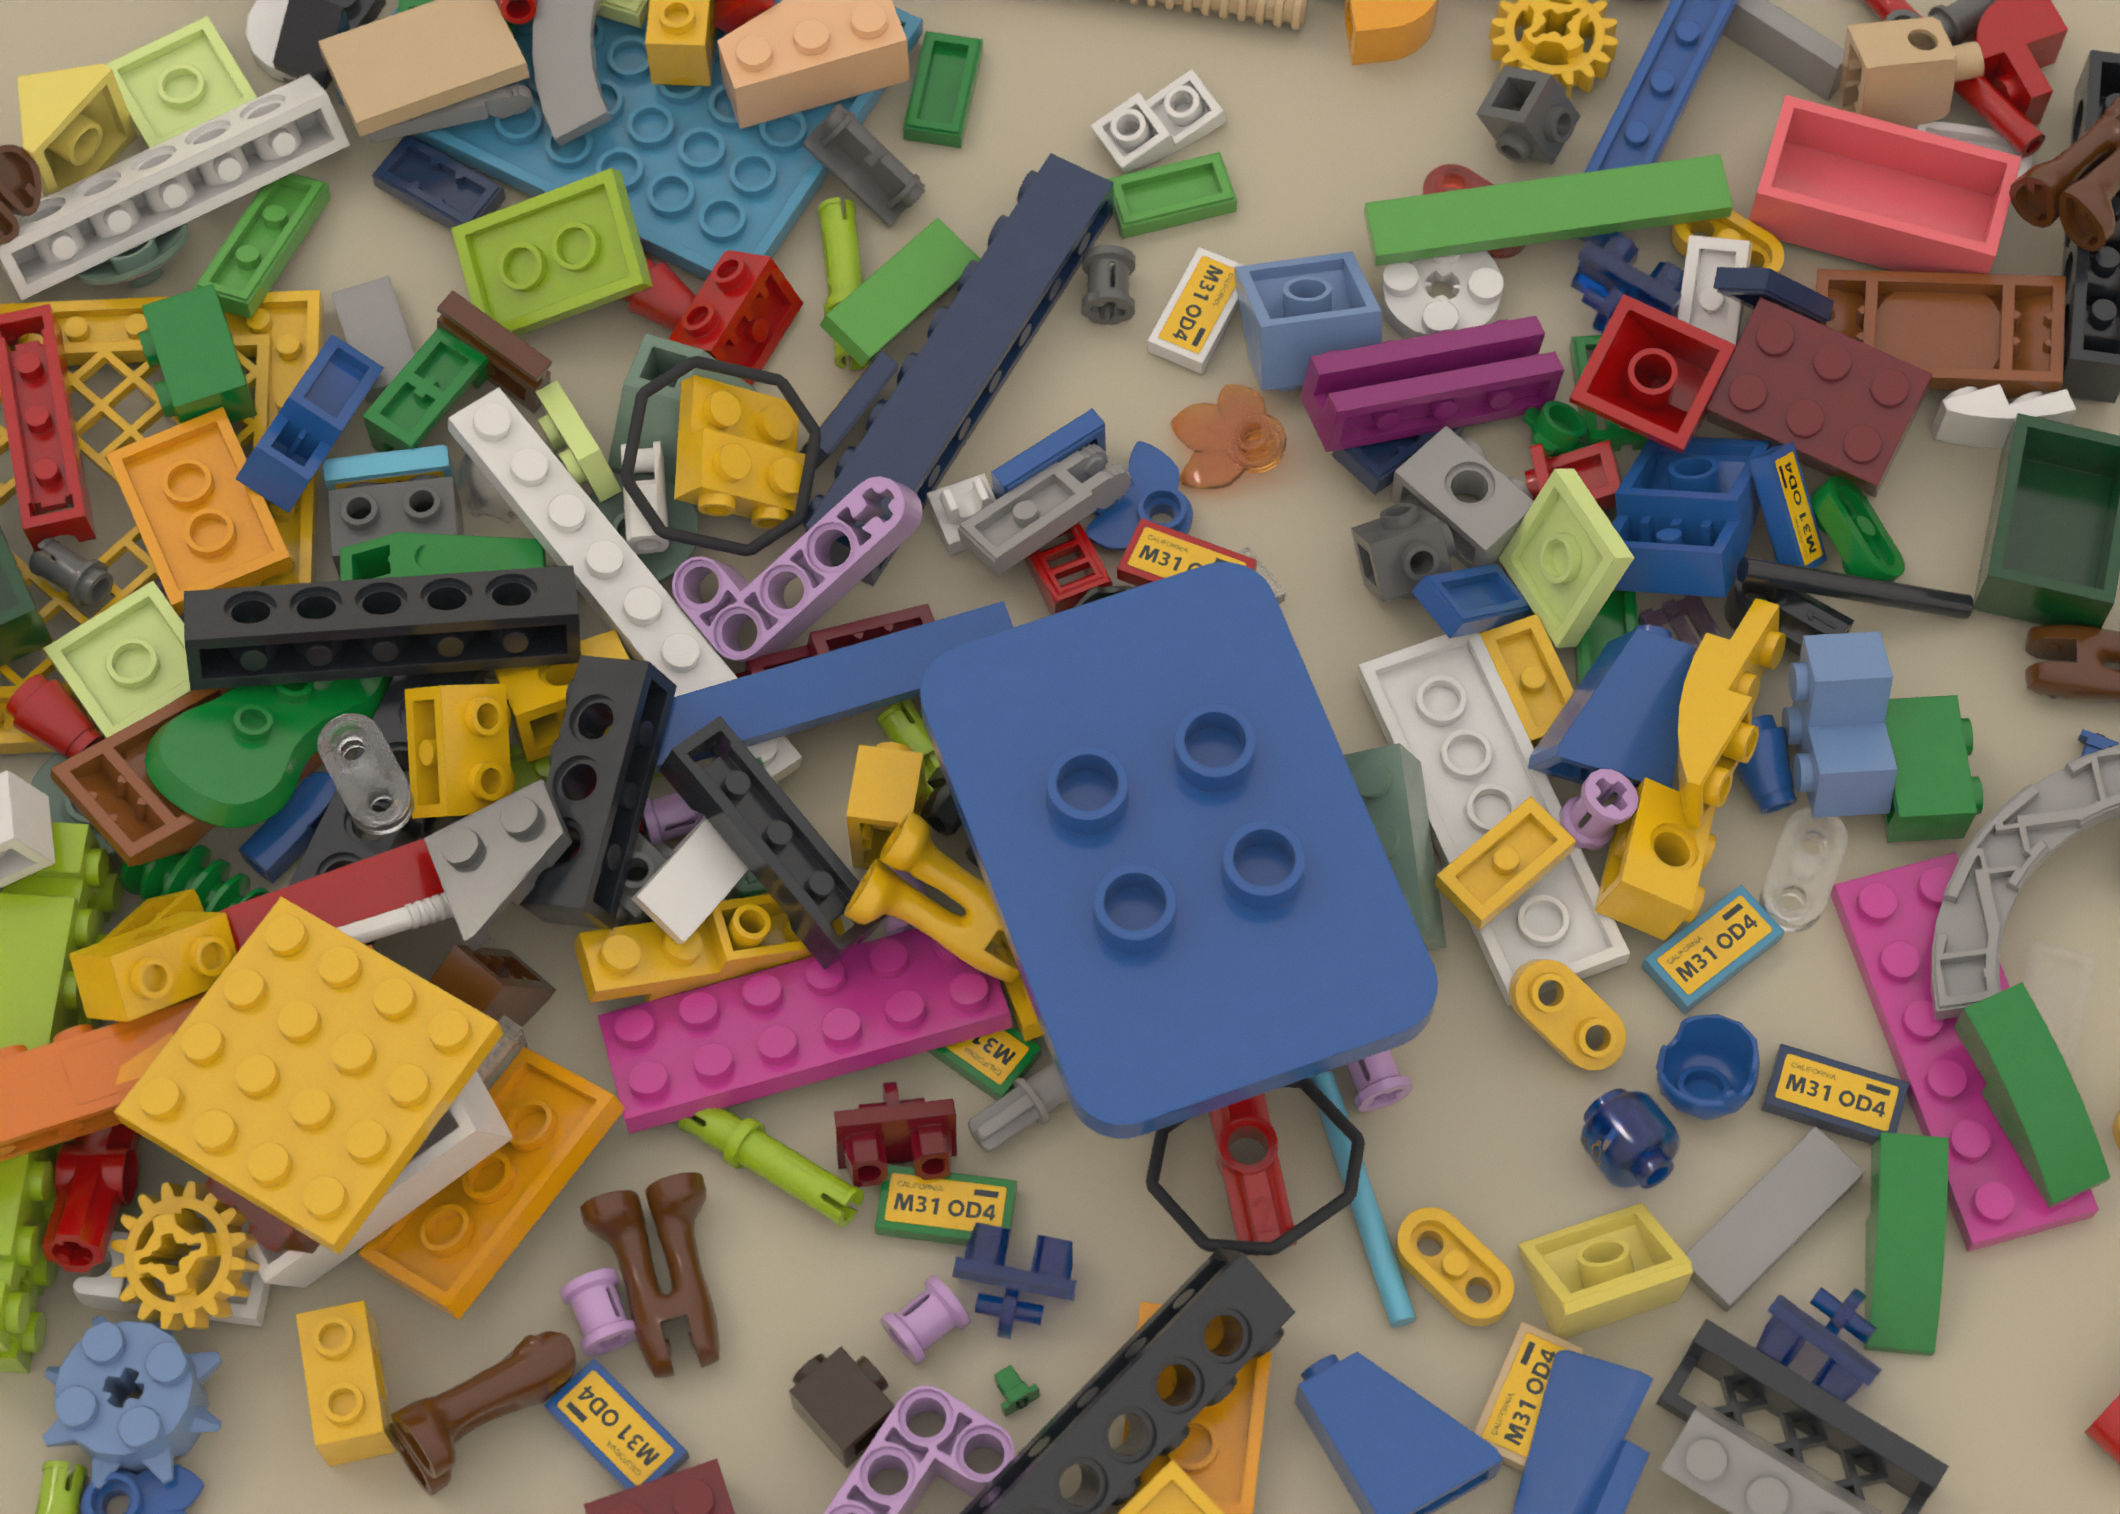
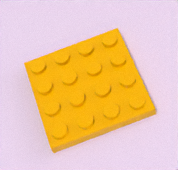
M280 897L114 1113L122 1124L340 1256L504 1033L498 1021L287 899Z

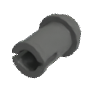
M1957 0L1948 6L1936 5L1928 12V17L1940 20L1952 46L1962 44L1963 37L1977 30L1982 15L1997 0Z
M46 538L37 545L41 550L51 555L50 558L55 561L54 563L34 551L31 554L29 560L30 571L68 592L70 601L75 605L81 607L86 605L91 607L98 606L111 592L113 576L108 573L105 563L97 559L88 561L61 545L54 538Z

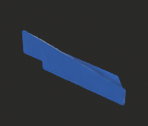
M1570 1350L1558 1351L1554 1356L1512 1514H1624L1650 1453L1628 1440L1623 1441L1650 1388L1653 1378L1641 1371Z

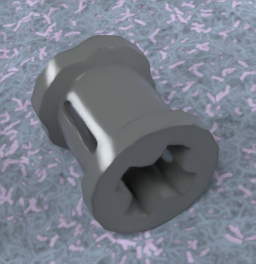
M1100 245L1087 250L1082 255V270L1088 275V293L1081 300V314L1091 322L1102 325H1114L1130 320L1135 314V300L1129 296V276L1135 271V255L1125 247L1117 245Z

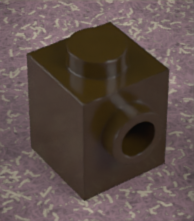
M841 1346L828 1358L821 1353L805 1363L792 1380L795 1386L789 1390L795 1412L846 1469L864 1454L895 1407L883 1393L889 1385L873 1363L863 1355L854 1361Z

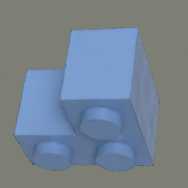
M1880 631L1803 636L1799 662L1790 664L1789 689L1793 703L1792 707L1783 708L1782 727L1785 729L1787 745H1794L1796 750L1793 762L1795 787L1797 792H1806L1812 818L1890 813L1898 771L1885 725L1893 675Z

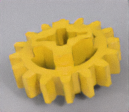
M1501 0L1498 5L1497 17L1492 19L1489 40L1492 41L1489 54L1490 60L1501 61L1499 73L1503 66L1506 65L1552 74L1554 79L1565 87V95L1570 100L1572 86L1577 85L1581 90L1589 93L1592 91L1595 77L1605 79L1608 76L1610 62L1615 59L1618 39L1614 38L1617 21L1614 18H1605L1608 5L1605 0L1597 1L1593 4H1590L1588 0H1513L1512 2ZM1521 25L1524 29L1522 40L1517 42L1515 32ZM1589 37L1592 47L1585 53L1583 51L1584 39Z
M188 1181L185 1189L183 1185L167 1182L162 1184L161 1199L158 1196L142 1194L138 1197L140 1208L143 1211L140 1217L122 1215L120 1221L130 1233L127 1240L112 1241L111 1249L124 1253V1263L117 1265L110 1271L111 1277L124 1278L129 1281L130 1285L119 1296L121 1301L131 1304L142 1303L137 1318L142 1321L156 1323L160 1320L162 1329L182 1331L186 1324L190 1329L203 1330L209 1327V1314L219 1318H229L233 1315L227 1300L230 1295L245 1298L249 1296L250 1290L240 1281L243 1272L259 1271L260 1264L254 1260L246 1259V1249L253 1247L260 1240L259 1235L242 1233L240 1227L246 1223L251 1215L246 1209L235 1207L228 1209L231 1204L232 1194L216 1189L210 1192L209 1184ZM195 1211L204 1215L217 1232L210 1233L207 1231L204 1218L196 1217ZM191 1246L201 1247L198 1250L191 1251ZM179 1261V1266L170 1265L172 1262ZM155 1279H159L164 1283L166 1295H173L175 1301L163 1294L154 1282Z

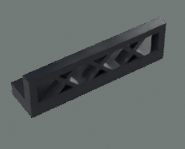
M1705 1319L1687 1353L1656 1403L1683 1421L1688 1422L1697 1406L1678 1394L1694 1367L1718 1380L1721 1384L1726 1405L1715 1407V1410L1730 1417V1419L1743 1427L1745 1426L1741 1414L1763 1409L1767 1410L1780 1419L1786 1442L1773 1444L1787 1454L1790 1453L1792 1457L1804 1463L1802 1450L1826 1446L1840 1455L1846 1479L1834 1481L1836 1484L1846 1490H1850L1851 1493L1865 1501L1862 1487L1886 1483L1910 1498L1902 1514H1919L1949 1467L1947 1464L1708 1319ZM1735 1391L1749 1400L1738 1403ZM1795 1428L1809 1437L1798 1439ZM1855 1465L1870 1474L1858 1476Z

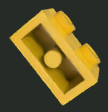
M506 684L441 685L405 689L412 819L471 815L514 792L515 777L510 763L509 746L511 711L507 703Z

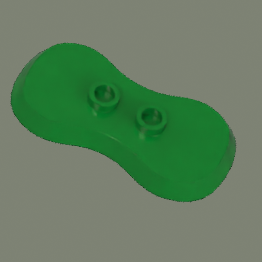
M393 676L228 688L216 699L185 711L166 722L157 730L147 746L144 759L146 773L153 785L164 797L187 814L199 820L224 828H244L259 824L274 816L287 804L293 795L306 763L321 747L331 740L359 729L372 721Z

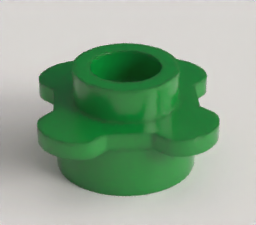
M1549 401L1543 406L1541 411L1531 407L1523 414L1524 422L1531 427L1533 432L1531 435L1533 445L1542 443L1548 456L1555 457L1586 447L1580 440L1587 430V424L1582 415L1573 407L1563 402Z

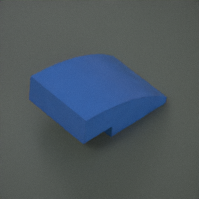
M1693 437L1681 454L1648 439L1615 492L1617 516L1612 525L1635 558L1614 590L1726 598L1736 578L1739 561L1744 557L1760 508V502L1748 463L1750 459L1770 449L1771 441Z

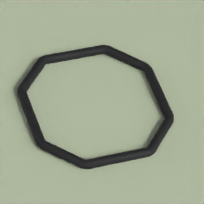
M701 356L689 357L641 387L636 394L620 474L621 482L654 533L662 539L740 556L755 555L800 526L807 517L822 437L820 427L789 381L782 375ZM695 368L777 386L809 433L795 514L749 544L665 527L633 480L648 398Z
M1309 1078L1283 1087L1300 1088L1352 1142L1344 1192L1272 1242L1209 1239L1159 1184L1168 1134L1187 1120L1156 1130L1145 1181L1147 1190L1200 1249L1207 1252H1215L1218 1248H1223L1249 1255H1275L1350 1205L1355 1199L1365 1147L1363 1134Z

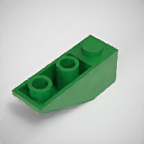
M397 532L340 548L341 581L546 567L545 549L537 539Z

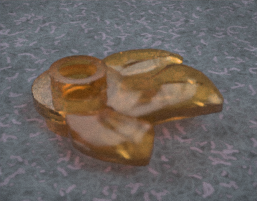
M1226 384L1220 391L1217 404L1204 402L1190 405L1181 410L1170 422L1176 437L1187 448L1194 451L1181 473L1180 481L1182 485L1195 489L1228 487L1239 479L1245 471L1251 473L1267 472L1279 464L1287 445L1285 430L1275 417L1267 414L1263 397L1254 389L1244 385ZM1262 437L1258 442L1248 444L1252 439Z

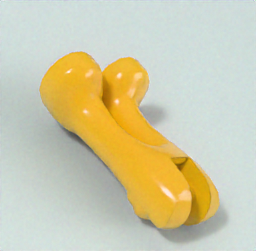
M909 811L884 844L880 853V861L875 859L866 871L852 895L844 915L862 925L868 924L884 914L896 917L919 929L973 968L999 980L1012 983L1020 972L1013 954L992 941L998 929L1003 931L985 882L972 875L941 852L932 842L928 823L916 813ZM891 868L908 872L914 878L940 890L965 909V915H957L947 910L913 887Z

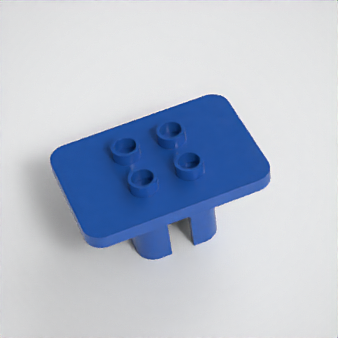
M1232 562L1206 564L955 646L940 654L929 665L923 676L920 688L924 725L1070 1105L1076 1116L1088 1128L1098 1134L1111 1138L1128 1139L1142 1136L1401 1046L1417 1037L1427 1026L1433 1013L1438 989L1434 964L1275 594L1268 582L1256 571Z

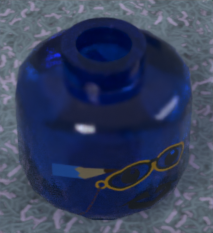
M1622 1088L1613 1089L1597 1098L1588 1107L1583 1117L1585 1124L1582 1128L1580 1141L1586 1153L1612 1186L1630 1188L1640 1185L1643 1189H1649L1663 1182L1674 1169L1672 1160L1678 1153L1681 1138L1676 1127L1651 1095L1637 1090L1627 1092L1626 1089Z

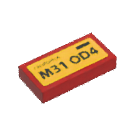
M1141 518L1117 567V579L1139 587L1215 562L1237 563L1256 571L1257 560Z

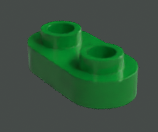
M1834 475L1828 478L1811 494L1810 500L1817 526L1830 537L1841 555L1845 574L1894 582L1904 573L1905 564L1900 551L1870 502L1856 485L1844 477Z

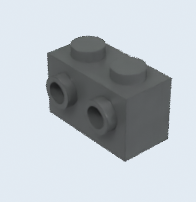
M425 474L412 477L405 482L379 485L372 482H360L351 484L344 489L328 490L332 558L339 577L340 548L397 532L464 535L462 508L453 476L439 477Z

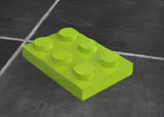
M613 168L451 228L471 303L516 336L653 287L622 172Z

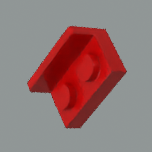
M727 250L713 267L710 275L688 309L684 312L668 340L702 349L719 361L762 370L804 303L772 257ZM741 378V379L744 380L746 383H748L750 386H752L753 383L755 382V381H751V380H747V379Z

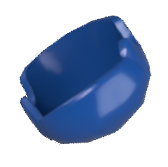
M1719 1014L1690 1016L1684 1019L1674 1038L1668 1045L1661 1046L1658 1055L1656 1070L1658 1072L1657 1084L1660 1094L1679 1112L1704 1121L1714 1120L1739 1111L1748 1102L1757 1085L1760 1067L1757 1039L1741 1022Z

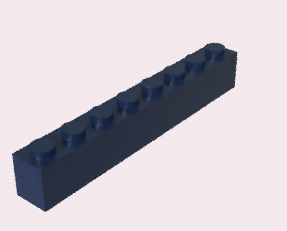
M1052 153L1049 154L1038 172L1031 170L1026 175L1017 195V205L1009 217L1001 215L995 222L988 238V249L979 262L972 260L966 266L958 283V294L949 308L941 306L935 313L928 328V340L919 354L911 352L906 357L897 376L898 386L888 401L880 399L873 407L866 423L867 433L857 448L850 446L841 456L834 474L836 480L826 495L818 494L810 503L807 517L803 521V527L806 528V532L855 487L872 477L881 476L909 487L917 494L922 503V510L927 504V493L937 489L1081 266L1082 255L1093 247L1112 218L1114 182ZM885 497L880 503L885 511L881 518L889 520L893 515L888 506L892 499ZM861 521L855 523L861 529L866 524ZM847 535L837 538L831 545L829 554L834 567L841 565L849 557L851 547ZM898 547L861 581L874 586Z

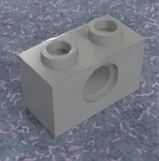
M1448 426L1441 429L1394 472L1390 499L1395 505L1408 503L1416 506L1421 505L1438 520H1444L1448 524L1455 542L1456 553L1454 557L1467 568L1497 564L1500 555L1534 502L1530 491L1521 481L1512 476H1504L1488 462L1486 454L1477 443L1466 437L1461 439ZM1458 494H1471L1480 501L1465 503L1458 500L1455 496Z

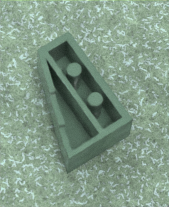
M1400 743L1345 754V760L1427 950L1446 948L1439 889L1435 886L1437 873L1421 761Z

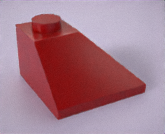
M1623 294L1569 398V402L1682 454L1707 415L1706 408L1736 345Z

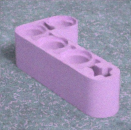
M881 476L868 478L855 487L750 584L732 565L699 556L684 561L675 571L672 580L673 595L680 607L716 651L725 658L747 663V661L760 656L783 651L914 533L921 522L923 514L922 503L917 494L903 484ZM885 497L892 499L888 506L893 515L889 520L881 518L885 511L880 503ZM857 521L866 523L862 529L855 525ZM847 535L851 547L849 557L844 563L834 567L829 554L831 545L837 538ZM714 572L718 578V591L712 600L704 603L700 597V585L705 576ZM800 577L804 586L803 597L798 605L789 609L784 602L783 594L785 587L791 580ZM753 619L757 626V638L750 648L743 651L738 643L739 629L744 622Z
M918 1386L907 1391L898 1401L824 1514H912L937 1475L966 1494L976 1497L1015 1457L1013 1441L1009 1433L1000 1425L947 1392L933 1386ZM933 1412L940 1415L946 1423L937 1435L922 1438L914 1435L908 1429L910 1421L920 1413ZM979 1448L994 1449L1003 1457L1001 1466L989 1474H979L972 1471L966 1465V1460L973 1451ZM885 1469H896L902 1471L908 1477V1481L900 1492L894 1495H882L870 1487L873 1477L878 1472Z

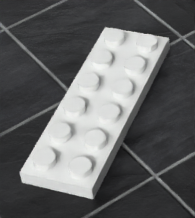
M1480 633L1450 639L1445 634L1358 665L1357 677L1388 745L1400 743L1421 761L1431 837L1444 868L1530 796L1560 824L1559 812L1562 807L1547 775L1528 769L1529 758L1534 748ZM1575 846L1573 852L1480 931L1469 921L1507 1006L1511 1005L1509 999L1511 978L1521 965L1530 960L1549 959L1561 962L1570 968L1580 979L1617 967L1628 961L1630 952L1615 920L1594 911L1600 888L1581 848ZM1550 980L1545 981L1540 986L1538 995L1556 989L1555 984Z

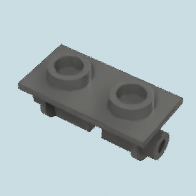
M838 103L801 145L889 228L907 206L911 207L925 192L923 189L925 185L920 181L921 177L919 175L913 174L854 118L855 114L852 111L848 112Z

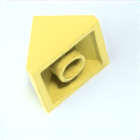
M103 63L17 76L23 148L39 166L44 197L108 168L138 136L113 70Z
M1643 1203L1518 1244L1520 1257L1550 1332L1562 1339L1677 1302L1681 1299L1693 1274L1691 1260Z

